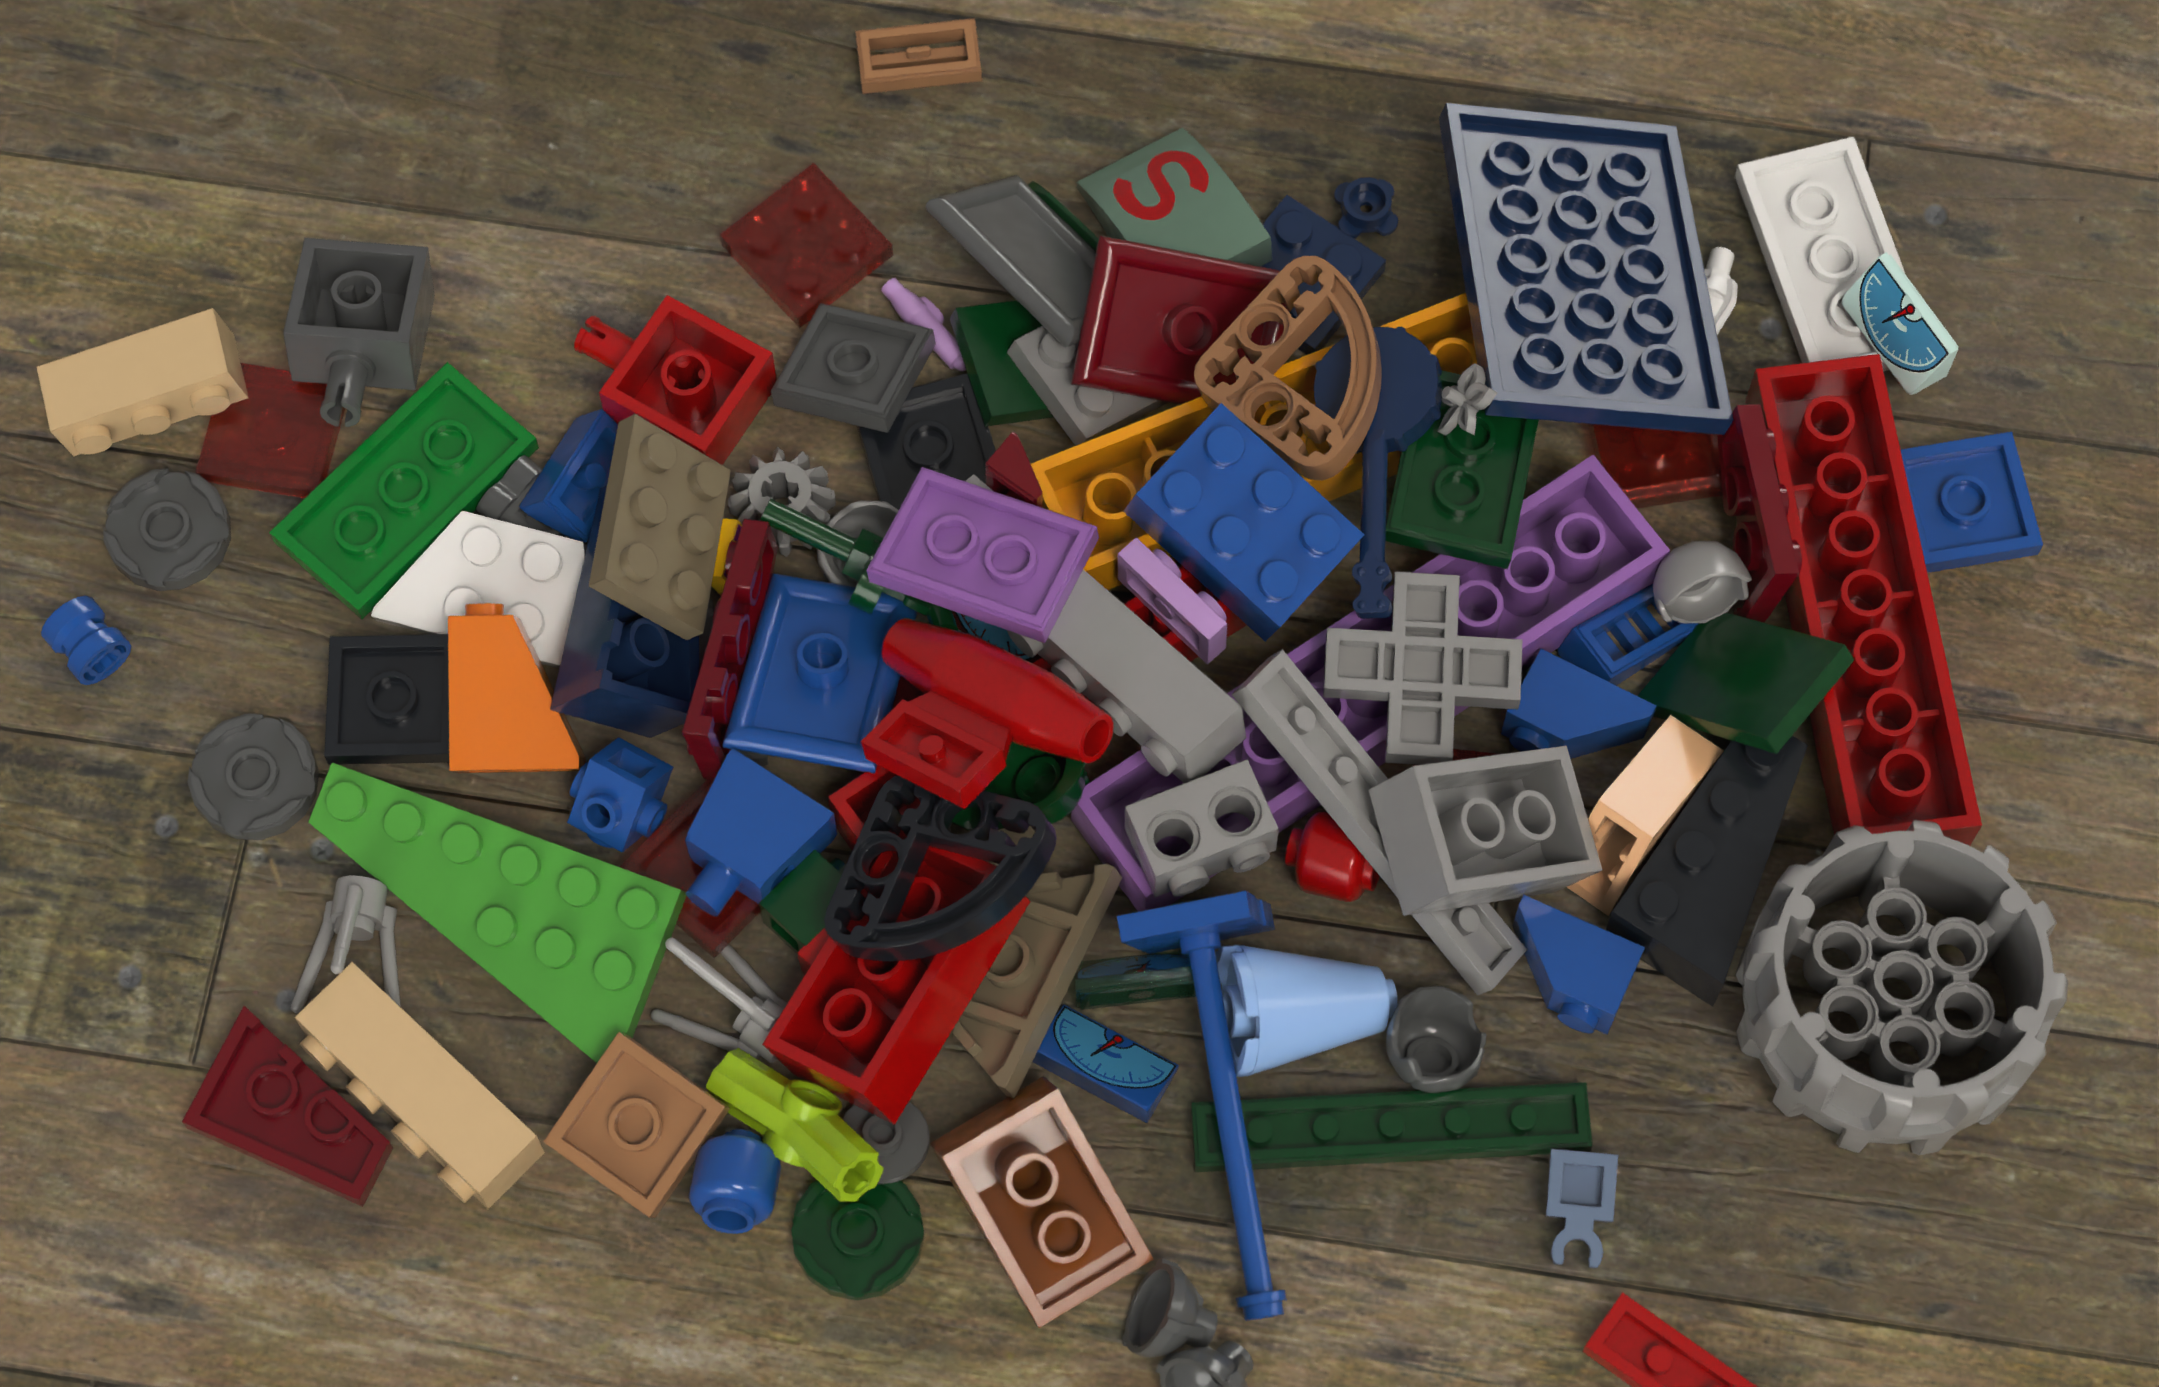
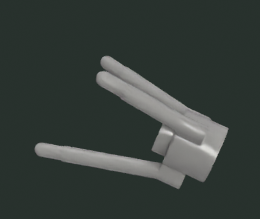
M354 875L343 876L336 881L333 901L326 902L321 928L291 1003V1010L294 1013H300L304 1009L334 932L337 934L330 969L334 974H340L344 969L351 940L367 941L373 938L375 930L379 931L384 992L401 1007L394 936L397 909L385 905L388 889L381 881Z
M668 938L665 946L670 952L741 1009L733 1024V1028L741 1035L737 1039L660 1009H654L651 1012L652 1020L727 1051L740 1048L756 1059L762 1056L771 1064L774 1063L777 1058L762 1044L786 1007L787 1002L775 994L732 946H722L721 954L757 994L752 999L678 940Z

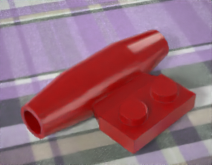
M903 618L897 621L887 632L882 645V659L887 666L924 693V695L910 701L902 699L860 742L867 760L965 809L1007 766L1006 758L1011 741L1018 745L1084 763H1092L1099 759L1108 748L1112 739L1114 724L1110 715L1054 673L972 634Z

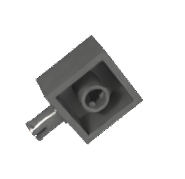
M304 238L283 335L291 380L327 384L324 401L320 407V415L327 423L339 427L344 407L347 409L345 427L356 425L361 417V405L365 387L416 390L435 297L428 247Z

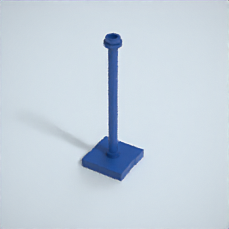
M1247 891L1117 916L1122 943L1148 954L1181 948L1182 954H1189L1247 1296L1236 1298L1237 1308L1243 1309L1244 1321L1284 1315L1282 1301L1287 1300L1285 1290L1273 1291L1215 954V950L1221 948L1220 940L1275 930L1271 904L1262 899L1255 898V895Z

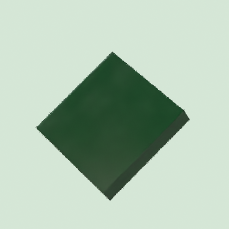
M1017 300L955 308L950 317V322L985 427L1054 418L1007 353L1014 340L1043 325Z

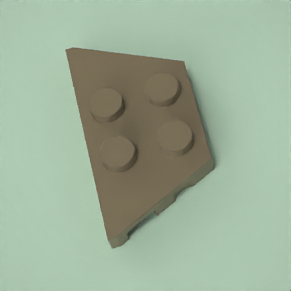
M1094 865L1093 874L1061 878L1057 872L1040 875L1037 882L1026 894V897L1031 902L952 1030L956 1038L1008 1097L1015 1098L1122 880V876L1112 865Z

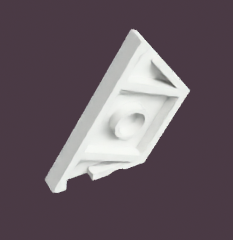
M461 511L374 606L371 617L379 622L429 635L448 634V616H465L466 604H503L504 615H514L521 619L541 664L560 668L587 546L582 541Z

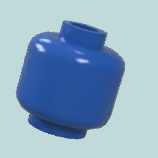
M735 1129L727 1131L724 1135L709 1139L701 1145L695 1160L689 1191V1201L693 1209L701 1216L703 1222L714 1230L728 1234L748 1232L753 1226L759 1225L772 1214L781 1173L780 1159L775 1157L773 1150L766 1143L762 1142L760 1136L751 1131Z

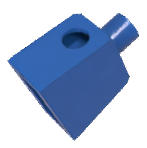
M732 748L716 775L685 839L689 857L696 864L704 868L687 890L686 896L700 909L713 916L719 915L736 890L759 904L814 849L820 854L832 843L837 836L834 813Z

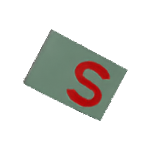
M1180 128L1077 181L1078 190L1108 237L1255 266H1263L1272 261L1271 236L1223 169L1184 128Z

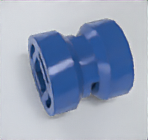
M86 595L76 597L56 609L43 625L41 636L55 653L67 656V667L76 679L83 685H90L114 673L126 661L132 646L118 628L108 627L104 623L105 613L92 597Z

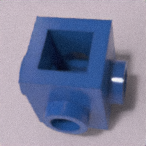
M618 737L590 758L589 762L585 763L575 776L570 788V796L575 798L567 823L587 833V836L596 844L607 848H614L620 852H624L642 836L652 837L661 825L667 811V804L661 800L673 766Z

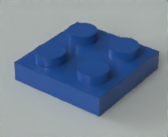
M2012 432L1900 449L1927 573L2039 554L2043 547V542Z

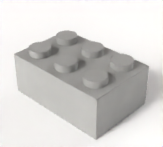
M1567 746L1413 766L1368 790L1403 916L1521 898L1523 895L1534 896L1553 893L1602 871Z

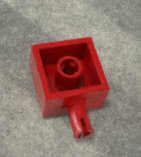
M666 295L636 340L602 322L600 318L591 316L585 321V326L589 327L591 331L588 332L581 327L574 343V350L576 352L585 354L614 370L599 391L603 410L617 424L636 414L721 465L727 460L768 400L771 390L777 381L774 358L771 351Z

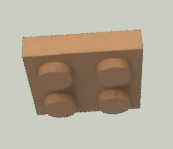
M618 1032L543 1142L649 1218H656L695 1161L699 1148L710 1139L730 1110V1107L630 1036Z

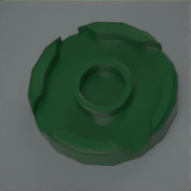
M816 1180L811 1183L796 1204L791 1230L796 1260L808 1279L832 1296L856 1301L883 1296L902 1284L919 1262L925 1237L920 1206L902 1181L877 1184L875 1188L861 1195L856 1202L838 1201Z

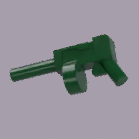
M770 498L760 521L769 522L770 527L846 562L841 573L858 580V584L849 600V605L871 615L883 592L902 601L905 606L927 616L929 624L959 631L951 610L869 582L866 570L883 540L882 537L862 529L858 539H855Z

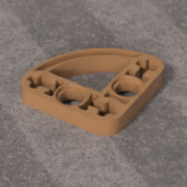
M1305 255L1288 263L1208 348L1195 365L1194 378L1203 400L1209 407L1215 410L1222 403L1300 475L1310 480H1325L1334 477L1343 470L1361 446L1370 429L1380 397L1382 365L1376 334L1367 310L1356 290L1329 262L1317 256ZM1319 281L1321 290L1318 293L1314 294L1307 290L1300 295L1298 286L1301 283L1305 282L1312 286ZM1294 307L1298 315L1297 318H1293L1289 312ZM1332 311L1335 312L1347 331L1351 351L1349 383L1344 400L1335 419L1274 376L1276 371ZM1276 321L1284 326L1282 336L1273 344L1262 346L1251 341L1252 332L1261 323ZM1239 348H1242L1247 357L1244 356L1241 360L1237 353ZM1248 358H1249L1252 362H1255V363H1254V364H1250ZM1219 372L1226 376L1234 372L1237 380L1231 386L1225 382H1221L1216 386L1213 378ZM1277 400L1287 404V414L1277 424L1265 426L1256 423L1254 420L1257 409L1265 402ZM1302 427L1305 436L1313 442L1322 444L1327 440L1330 450L1324 455L1318 451H1314L1309 455L1303 440L1296 433Z

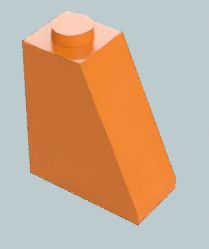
M492 603L466 604L465 616H448L449 771L455 773L579 771L586 763V757L566 715L550 710L554 689L521 619L514 615H504V605Z

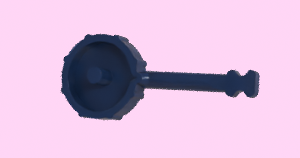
M1373 327L1381 355V391L1373 422L1364 441L1355 453L1359 454L1362 452L1360 531L1364 536L1360 540L1359 563H1356L1352 569L1355 582L1361 586L1359 596L1353 601V608L1356 615L1361 619L1388 618L1393 611L1390 599L1384 595L1385 587L1392 580V573L1385 562L1388 453L1406 451L1409 445L1423 436L1434 421L1441 417L1442 382L1440 376L1442 375V369L1438 358L1431 354L1420 340L1407 333L1403 327ZM1348 335L1338 341L1325 354L1323 359L1315 365L1317 370L1314 381L1315 406L1333 419H1335L1342 405L1350 378L1351 351Z

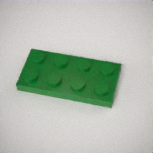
M447 362L269 533L276 545L360 619H363L461 511L473 513L484 494L504 477L507 470L517 459L524 455L529 458L539 448L537 439Z

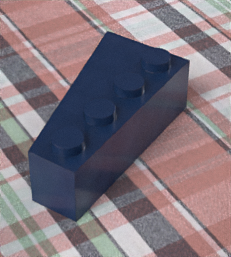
M606 485L600 488L550 710L652 738L685 723L699 675V635L685 640L589 587Z

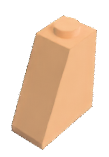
M1670 715L1599 798L1588 818L1602 871L1567 888L1609 916L1721 757L1724 750Z

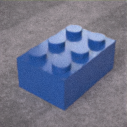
M1222 403L1135 494L1124 509V512L1264 641H1267L1286 622L1364 536L1354 524Z

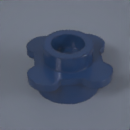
M1363 177L1351 183L1345 182L1340 184L1334 193V200L1341 206L1342 218L1338 222V228L1354 239L1361 233L1378 232L1383 236L1392 234L1398 226V217L1392 213L1391 209L1394 196L1393 186L1386 180ZM1363 205H1368L1372 208V211L1364 213L1360 208Z

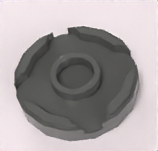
M168 469L151 470L128 481L112 498L107 509L108 518L105 523V529L103 527L104 544L118 571L135 585L156 591L184 589L205 579L223 561L231 541V517L217 489L199 474L185 471L186 474L169 472Z
M243 714L222 721L201 739L195 750L196 756L192 761V768L189 767L188 785L198 812L215 830L235 839L263 840L286 832L306 815L317 795L319 769L309 742L293 724L280 718V721L274 718H264L263 714Z

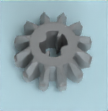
M777 446L772 455L773 462L766 464L761 458L753 454L749 460L752 474L735 472L732 481L734 490L737 493L728 498V507L730 514L738 517L737 520L741 524L744 519L760 521L770 498L775 500L782 497L788 498L789 505L786 506L825 525L831 520V516L827 511L833 509L836 505L834 490L826 487L829 482L828 473L823 466L810 469L809 456L804 451L795 456L791 462H788L785 459L784 451ZM771 527L775 540L779 545L780 554L787 558L792 550L791 542L798 539ZM798 540L806 548L812 549V546Z

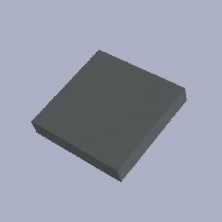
M820 303L771 390L774 406L888 433L936 344L934 331L930 328Z

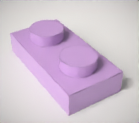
M1136 537L1118 553V580L1208 665L1226 649L1227 622L1225 621L1227 616L1224 610L1208 593L1200 591L1196 594L1180 579L1181 572L1178 566L1164 551L1158 548L1150 551Z

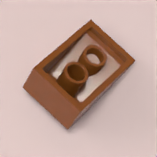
M1044 1076L1019 1090L1015 1098H1005L930 1143L958 1195L1038 1328L1154 1260L1059 1089Z

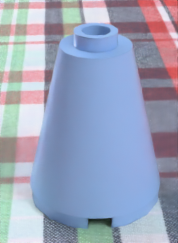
M1236 944L1221 946L1215 953L1237 1077H1247L1381 1033L1386 1029L1388 1019L1392 1018L1398 1004L1397 991L1393 980L1385 979L1381 969L1376 966Z

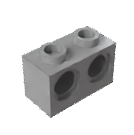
M1248 759L1125 806V831L1154 897L1170 891L1173 896L1190 894L1205 886L1209 882V876L1229 868H1233L1236 873L1254 869L1265 863L1270 858V852L1275 851L1277 847L1279 828ZM1234 812L1248 818L1251 826L1242 832L1233 833L1221 828L1217 820L1224 814ZM1177 836L1184 839L1191 848L1183 855L1167 856L1161 853L1155 845L1162 838Z

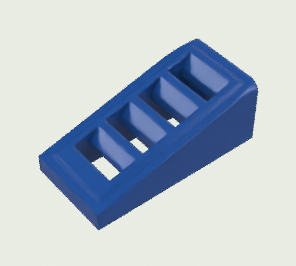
M1653 584L1574 627L1559 646L1558 653L1562 659L1617 686L1681 644L1699 623L1682 624L1672 620L1671 622H1666L1671 629L1665 632L1646 608L1652 604L1658 611L1654 601ZM1629 618H1632L1649 642L1645 643L1629 622ZM1609 631L1626 651V655L1622 654L1607 634Z

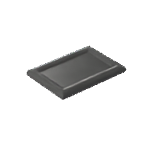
M1018 175L937 197L926 203L927 212L1064 347L1079 343L1096 251Z

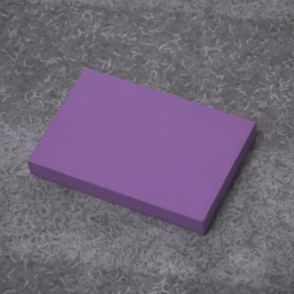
M922 467L866 571L871 583L1045 643L1099 539L1097 526Z

